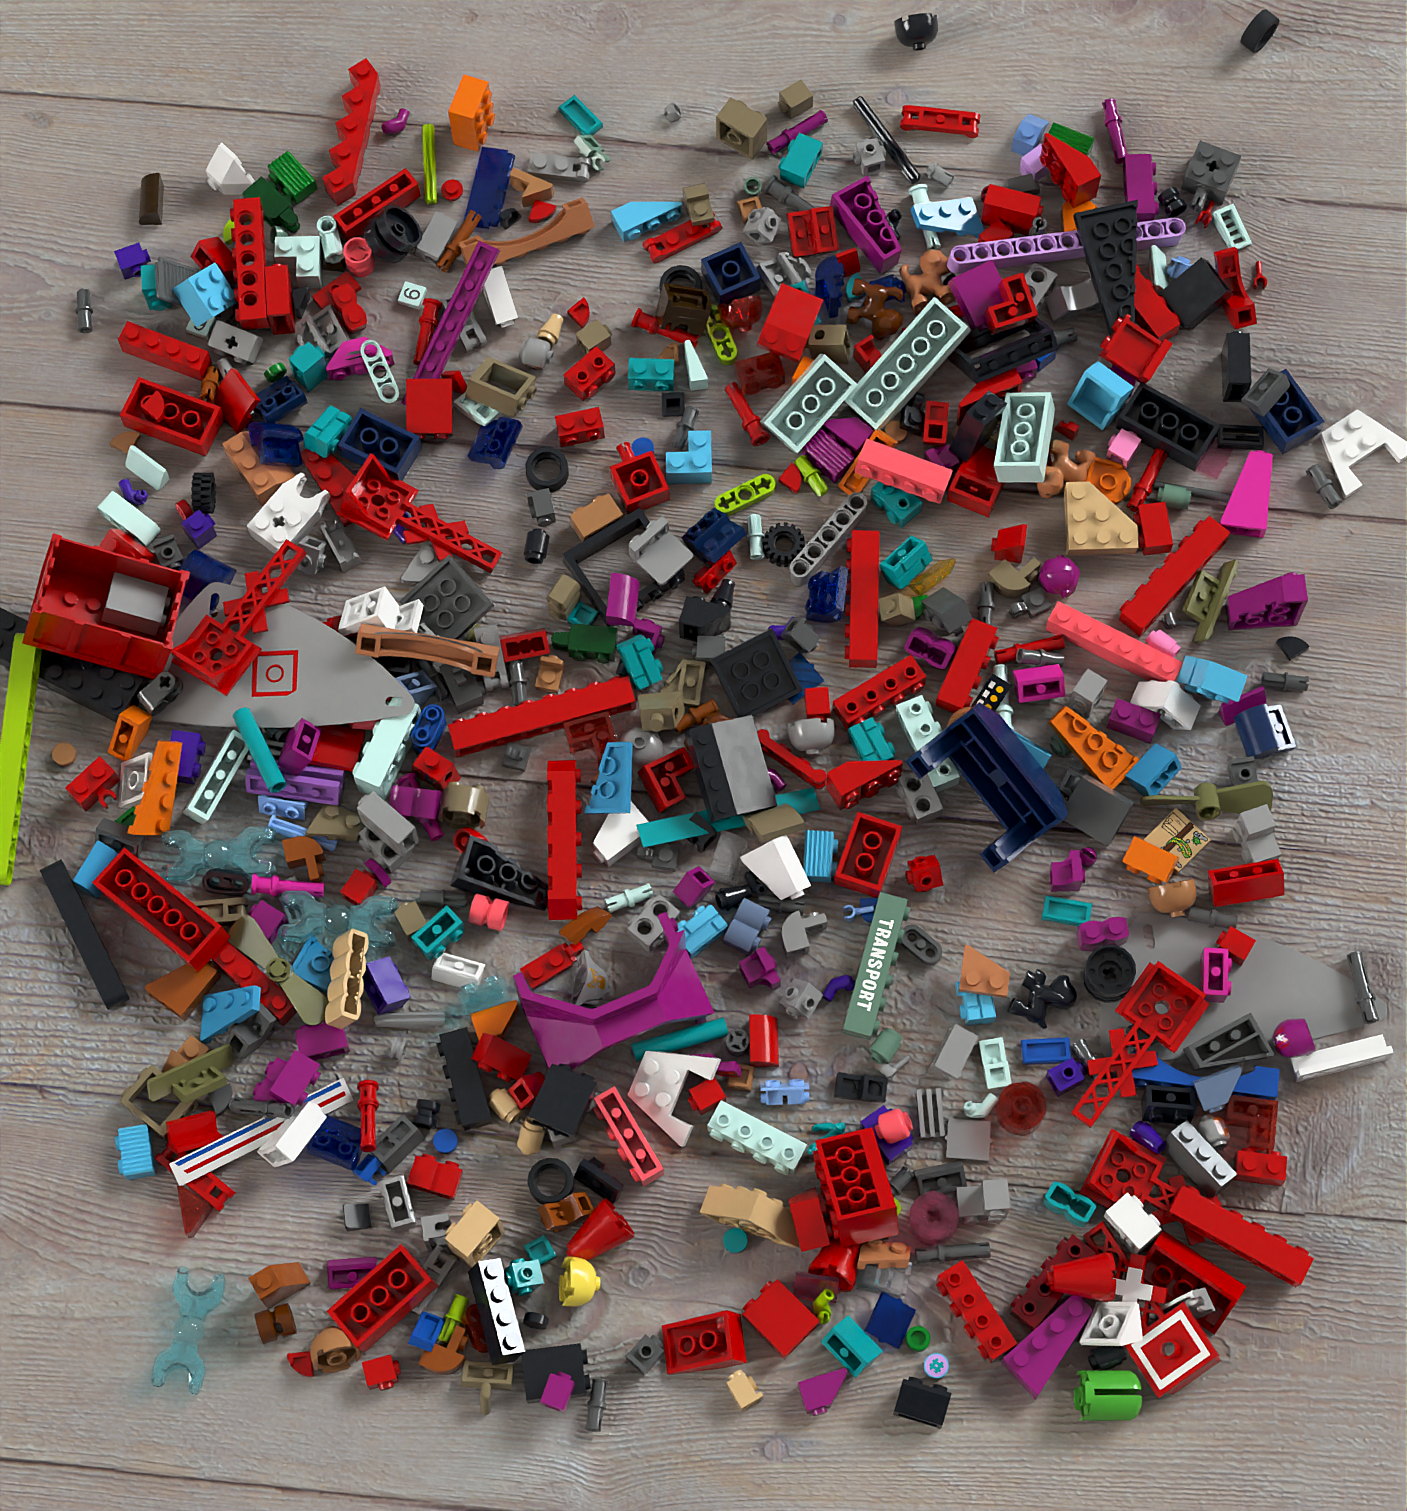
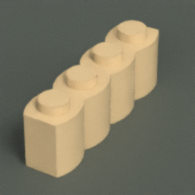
M353 928L337 937L333 944L334 960L330 967L332 981L328 986L327 995L329 1003L325 1009L326 1024L339 1029H343L358 1020L361 1013L359 998L364 989L362 978L366 970L364 955L368 950L369 940L366 933Z

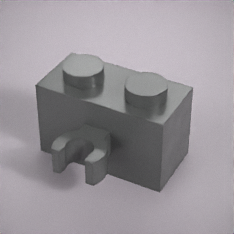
M944 587L921 601L924 607L922 613L926 620L935 623L939 629L942 628L948 633L953 632L955 637L964 632L961 626L972 619L965 601Z
M448 664L439 666L442 678L449 690L458 714L484 704L483 695L486 692L481 681L476 682L474 675L477 674H471L470 671Z

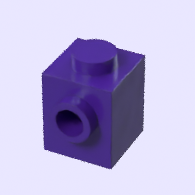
M139 242L114 251L125 280L132 277H140L141 266L148 265L147 263L151 262L147 249L142 250Z
M197 510L181 523L185 534L198 549H201L217 536L213 527L216 525L209 514L204 516L200 510Z
M1072 1057L1048 1070L1046 1078L1057 1097L1083 1084L1086 1073L1081 1063H1076Z

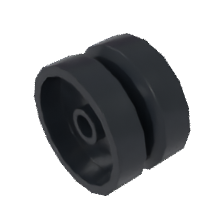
M389 205L367 224L364 229V236L371 250L379 258L386 262L397 263L420 243L422 231L415 218L407 210L400 206Z

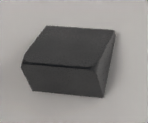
M308 287L292 289L291 291L298 319H302L311 297Z
M684 392L662 393V417L683 416L685 411Z
M368 1203L343 1205L345 1229L347 1232L371 1228Z

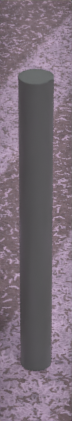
M1156 480L1153 488L1154 490H1159V487L1164 488L1165 484L1184 487L1187 491H1192L1191 496L1227 503L1232 495Z

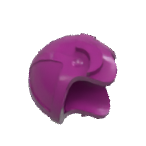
M1056 555L1057 558L1048 559L1044 562L1039 572V582L1048 593L1060 594L1064 598L1075 592L1080 571L1071 559L1064 555Z

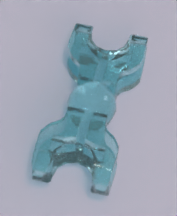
M248 827L241 832L239 837L228 839V842L216 839L208 844L205 840L194 839L185 830L165 831L161 834V841L167 847L179 848L181 854L175 863L161 867L160 877L166 881H188L201 869H209V866L221 869L228 865L232 868H241L250 877H253V874H257L259 877H272L276 873V867L269 861L257 860L256 852L261 845L275 841L276 830L271 827Z
M284 891L280 896V901L285 908L297 910L301 914L300 920L296 923L280 926L277 937L281 941L304 943L317 933H325V928L336 935L345 933L353 928L367 934L369 940L368 947L391 948L395 945L394 934L391 931L379 929L375 925V920L379 916L391 915L397 910L398 902L394 898L371 896L362 904L351 906L349 910L346 906L340 904L332 905L327 909V904L318 903L306 891Z
M180 1266L172 1288L175 1299L180 1304V1318L173 1327L175 1339L173 1338L171 1347L156 1357L152 1374V1385L155 1387L163 1386L169 1372L181 1368L189 1374L188 1388L190 1393L198 1395L201 1391L206 1372L203 1361L198 1356V1342L205 1333L203 1322H205L206 1315L216 1309L222 1302L226 1278L224 1274H216L208 1289L203 1292H196L189 1286L190 1273L188 1268Z

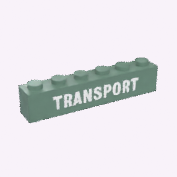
M881 892L879 894L843 1028L844 1034L871 1041L872 1034L877 1035L881 1022L876 1020L878 1011H884L887 998L882 996L884 989L890 988L893 977L889 975L890 966H896L899 953L894 951L896 944L902 943L905 930L901 929L902 921L908 920L911 907H907L908 899Z

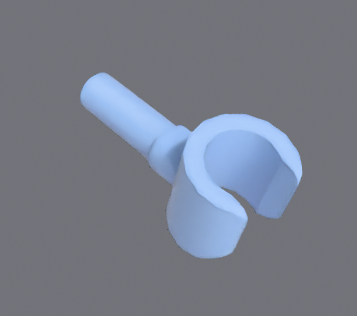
M846 905L843 911H852L853 914L845 916L844 920L851 922L855 920L856 915L875 911V906L854 908L852 905Z

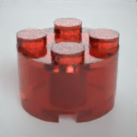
M1018 1082L1006 1086L1001 1092L996 1106V1118L999 1124L1007 1132L1020 1136H1026L1037 1130L1046 1114L1044 1094L1036 1085L1030 1082ZM1021 1105H1024L1025 1110L1019 1112L1017 1108L1021 1107Z

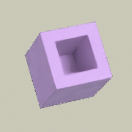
M1042 143L1024 155L1020 162L1021 174L1027 175L1032 173L1034 181L1040 180L1050 172L1047 167L1041 164L1039 158Z

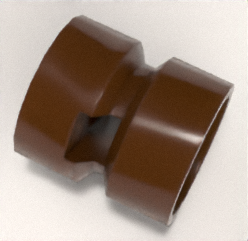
M289 1303L276 1306L273 1312L266 1309L254 1314L263 1344L276 1341L279 1335L286 1338L297 1334L296 1324Z

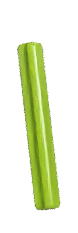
M424 124L422 126L425 203L430 205L437 203L435 131L433 124Z

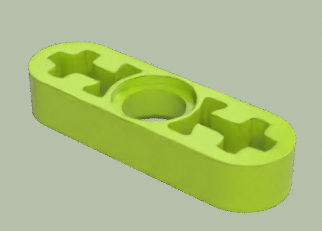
M711 304L710 313L712 312L715 315L716 324L713 325V321L709 317L705 328L718 361L723 365H732L737 360L736 345L721 309L717 305ZM721 330L725 332L726 336L723 339H716L713 336L714 332ZM724 345H726L727 351L731 353V357L724 355Z
M762 474L720 494L715 499V509L730 516L771 496L775 492L774 478L769 474ZM761 483L769 484V489L761 488ZM741 491H749L752 496L749 500H742L738 495ZM721 502L729 503V508L721 507Z

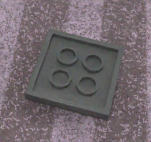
M448 555L399 601L401 605L419 599L424 605L419 625L425 623L436 636L439 635L440 637L459 640L495 606L451 555Z

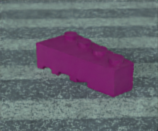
M867 175L832 194L830 206H833L835 218L877 271L881 274L897 265L902 249L892 227L889 226L886 220L884 209H881L878 196L872 189L869 176Z
M1072 1295L1008 1353L1001 1362L1035 1400L1093 1311L1079 1296Z

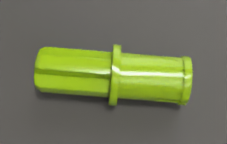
M802 455L797 458L794 464L804 476V481L810 484L817 496L822 497L826 495L829 488L819 475L820 471L813 467L807 456Z
M455 1294L450 1310L444 1316L446 1320L438 1337V1340L445 1344L449 1343L456 1325L463 1324L462 1317L470 1299Z

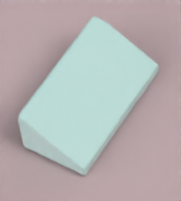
M1152 245L1148 255L1150 278L1154 291L1157 295H1161L1160 292L1169 285L1166 273V256L1157 246Z
M134 445L129 447L125 463L126 468L156 490H161L170 480L166 469Z

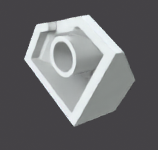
M223 143L218 145L206 169L207 182L214 190L218 189L224 195L242 194L255 180L250 174L245 175L246 171L241 166V161Z

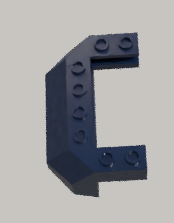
M980 702L905 760L917 777L921 779L949 757L1007 830L979 854L993 872L1008 864L1034 840L1062 822L1068 815L1059 788L1001 715Z

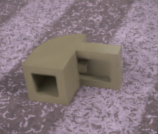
M701 183L683 187L682 196L687 215H690L692 226L714 222L706 184Z
M1034 557L1017 571L1004 559L988 573L987 582L994 583V590L1000 595L1007 598H1019L1021 595L1029 592L1030 583L1038 578L1041 563Z

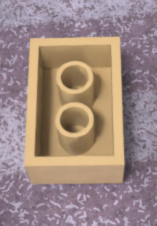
M478 1200L474 1204H468L461 1213L463 1216L457 1224L455 1222L451 1224L445 1233L447 1235L445 1240L451 1253L470 1268L478 1261H482L505 1233L500 1218Z

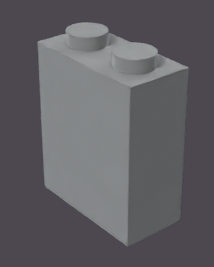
M114 572L101 621L156 636L158 628H163L167 615L163 614V610L167 611L171 599L167 597L169 587Z
M374 791L369 796L365 795L361 798L357 807L361 822L398 855L404 858L419 842L415 827Z

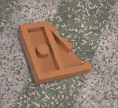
M965 945L959 992L1007 998L1010 972L974 948Z

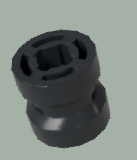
M1176 187L1166 189L1157 198L1160 205L1166 208L1165 213L1169 218H1175L1187 209V204L1183 199H1180V193Z
M418 1099L416 1103L418 1112L413 1116L412 1124L425 1129H436L437 1120L435 1115L440 1112L441 1104L431 1100Z

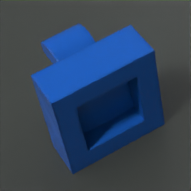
M367 1154L352 1172L359 1179L365 1182L368 1181L373 1185L377 1184L372 1177L374 1172L378 1171L383 1176L386 1174L384 1169L380 1167L382 1163L370 1154Z

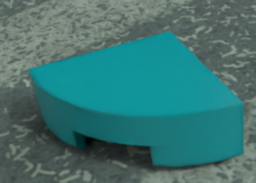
M858 272L847 283L846 297L848 302L866 295L865 292L860 296L852 295L855 279H862Z

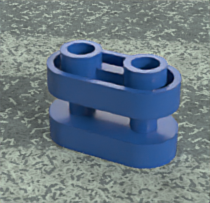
M435 704L426 706L411 732L413 747L419 755L425 747L435 751L446 729L445 714L440 706Z

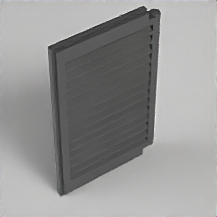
M158 257V262H155L157 299L183 307L172 288L201 270Z

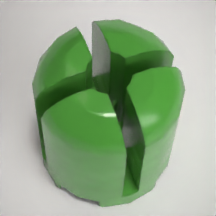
M1078 1370L1076 1375H1081L1079 1387H1074L1075 1410L1081 1411L1082 1418L1079 1419L1080 1421H1130L1136 1418L1142 1406V1396L1134 1394L1137 1391H1142L1135 1373L1128 1370Z

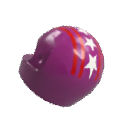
M1305 1018L1287 1019L1275 1028L1272 1040L1276 1051L1280 1055L1287 1058H1297L1304 1055L1309 1056L1316 1052Z

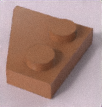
M881 1239L864 1242L861 1246L857 1269H865L866 1264H878L877 1267L879 1269L889 1267L908 1268L912 1247L900 1242L892 1243L882 1241Z

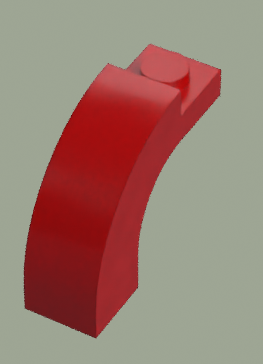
M1232 247L1214 252L1215 270L1234 294L1222 304L1227 319L1235 329L1257 324L1255 303L1247 295L1242 282L1238 249Z

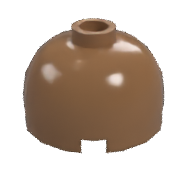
M1194 879L1147 888L1154 908L1161 913H1170V917L1185 915L1184 910L1190 908L1196 899Z
M329 1326L324 1328L313 1339L310 1347V1357L314 1370L318 1371V1368H320L323 1373H335L351 1367L349 1362L354 1359L357 1362L361 1357V1351L356 1348L340 1327Z

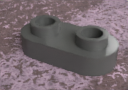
M907 925L902 929L905 932L901 944L905 949L926 965H935L940 961L942 947L936 940L917 925ZM913 935L916 937V941L910 942L907 937ZM931 950L934 952V956L928 957L925 953Z

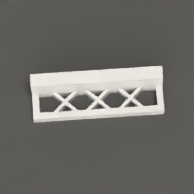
M1382 1034L1318 1050L1309 1056L1304 1055L1290 1058L1289 1062L1295 1081L1300 1082L1388 1060L1394 1052L1392 1046H1386Z

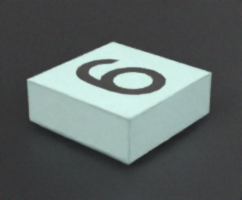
M405 281L398 298V304L419 310L427 292L426 287Z
M213 317L198 327L190 319L186 331L189 334L208 339L216 319Z

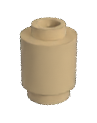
M497 1088L488 1097L490 1100L488 1106L504 1122L507 1121L509 1124H512L523 1113V1110H520L506 1088L502 1090Z
M527 1117L525 1122L522 1123L517 1147L521 1149L522 1153L527 1155L538 1153L541 1150L546 1129L529 1122Z

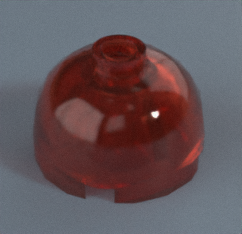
M760 295L736 299L730 305L723 303L717 306L722 323L730 329H739L740 333L753 330L752 325L759 322L763 313Z

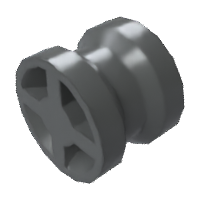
M734 1029L727 1034L726 1049L730 1055L740 1057L748 1052L750 1044L748 1034L742 1029Z

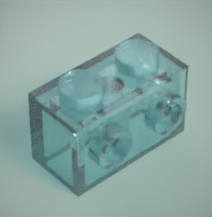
M498 975L485 978V983L476 986L475 982L461 986L462 991L457 992L464 1015L468 1016L472 1013L512 1001L504 977L499 978Z

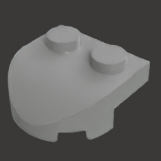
M788 252L779 253L776 259L759 263L756 268L758 274L775 298L781 283L789 286L805 279L808 286L811 277V270L808 264L800 257L798 259L790 257Z
M330 304L313 317L307 315L301 321L300 335H297L300 346H304L309 341L314 347L317 345L322 349L325 354L324 358L334 356L342 342L351 340L334 306Z

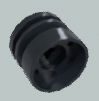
M1103 945L1095 949L1088 957L1083 973L1084 986L1087 992L1094 999L1104 1003L1117 1002L1123 999L1131 989L1136 975V963L1132 955L1124 948L1116 945ZM1109 972L1113 974L1109 980L1104 979L1105 975H1108Z

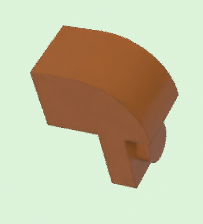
M305 836L282 840L289 869L307 865L310 881L322 883L321 876L325 875L321 861H325L326 857L321 846L315 840Z
M586 1192L572 1193L559 1202L544 1204L537 1208L543 1225L546 1226L547 1231L553 1230V1233L564 1231L585 1221L594 1210Z
M456 1325L447 1348L435 1344L432 1352L424 1350L418 1363L420 1368L438 1375H448L458 1371L464 1365V1361H466L465 1356L459 1354L460 1350H465L469 1341L466 1329Z

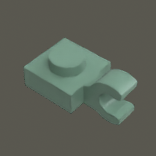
M578 135L574 143L578 146L579 152L586 157L592 158V166L596 171H603L604 168L601 166L600 160L603 162L610 161V158L603 153L604 149L591 135Z

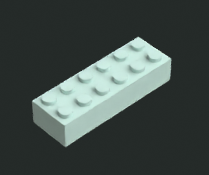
M934 297L857 383L856 388L844 401L876 430H883L972 330Z

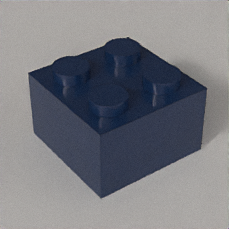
M742 242L701 259V272L720 308L761 290V278Z

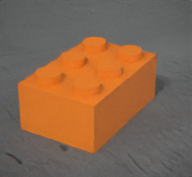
M463 74L448 110L454 145L478 152L481 144H485L488 135L487 129L493 125L495 120V114L493 113L494 103L491 102L492 91L489 89L488 81Z

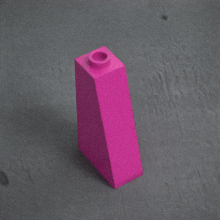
M1263 450L1250 451L1220 521V524L1231 532L1230 534L1258 538L1264 537L1267 529L1273 454Z

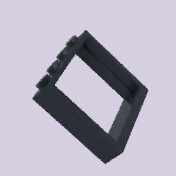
M1036 317L1032 322L991 335L989 328L983 331H979L977 328L963 339L947 359L977 384L1057 351L1058 346L1053 329ZM1022 330H1026L1030 334L973 359L966 355L968 352ZM980 364V367L975 368L974 365Z
M641 508L636 509L562 554L563 563L579 583L580 588L595 610L599 612L607 627L610 626V624H607L606 619L607 607L578 564L640 526L646 531L650 521ZM681 569L664 585H659L655 581L640 590L637 612L649 601L660 599L664 592L669 589L674 590L678 588L677 585L685 580L684 570Z

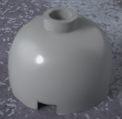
M821 718L794 721L795 726L791 723L787 725L791 744L797 750L806 752L807 756L820 755V750L828 748L834 738L833 719L827 718V723H821Z
M635 726L626 730L619 739V742L633 743L632 773L638 774L637 772L643 766L663 757V743L659 735L652 730L644 731L642 726Z

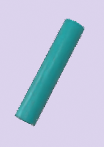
M248 707L238 709L233 713V719L269 792L277 793L283 790L287 785L250 709Z
M724 1017L632 1043L631 1047L636 1062L642 1061L646 1051L674 1052L725 1037L728 1034V1029Z

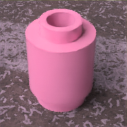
M1160 629L1157 632L1153 630L1145 640L1148 646L1173 658L1176 657L1181 649L1177 645V641Z

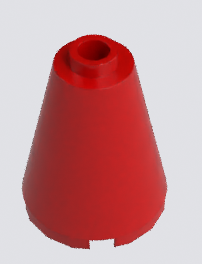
M604 1198L567 1243L568 1250L566 1254L568 1257H578L589 1261L630 1241L635 1237V1233L622 1214L619 1215L614 1210L616 1207L608 1199Z
M830 1237V1245L822 1247L810 1263L808 1275L824 1287L828 1283L834 1286V1291L850 1292L856 1281L861 1243L841 1248L839 1239Z
M1103 1252L1052 1265L1050 1271H1046V1284L1051 1286L1052 1291L1103 1302H1112L1116 1294V1279H1113V1271H1116L1114 1257L1111 1252Z

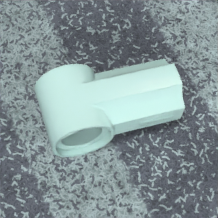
M331 216L321 217L317 222V229L325 260L332 264L338 263L344 258L337 223Z

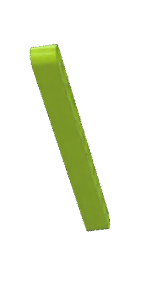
M16 633L14 637L0 741V885L6 886L11 884L13 878L42 653L41 648L22 644L25 633Z

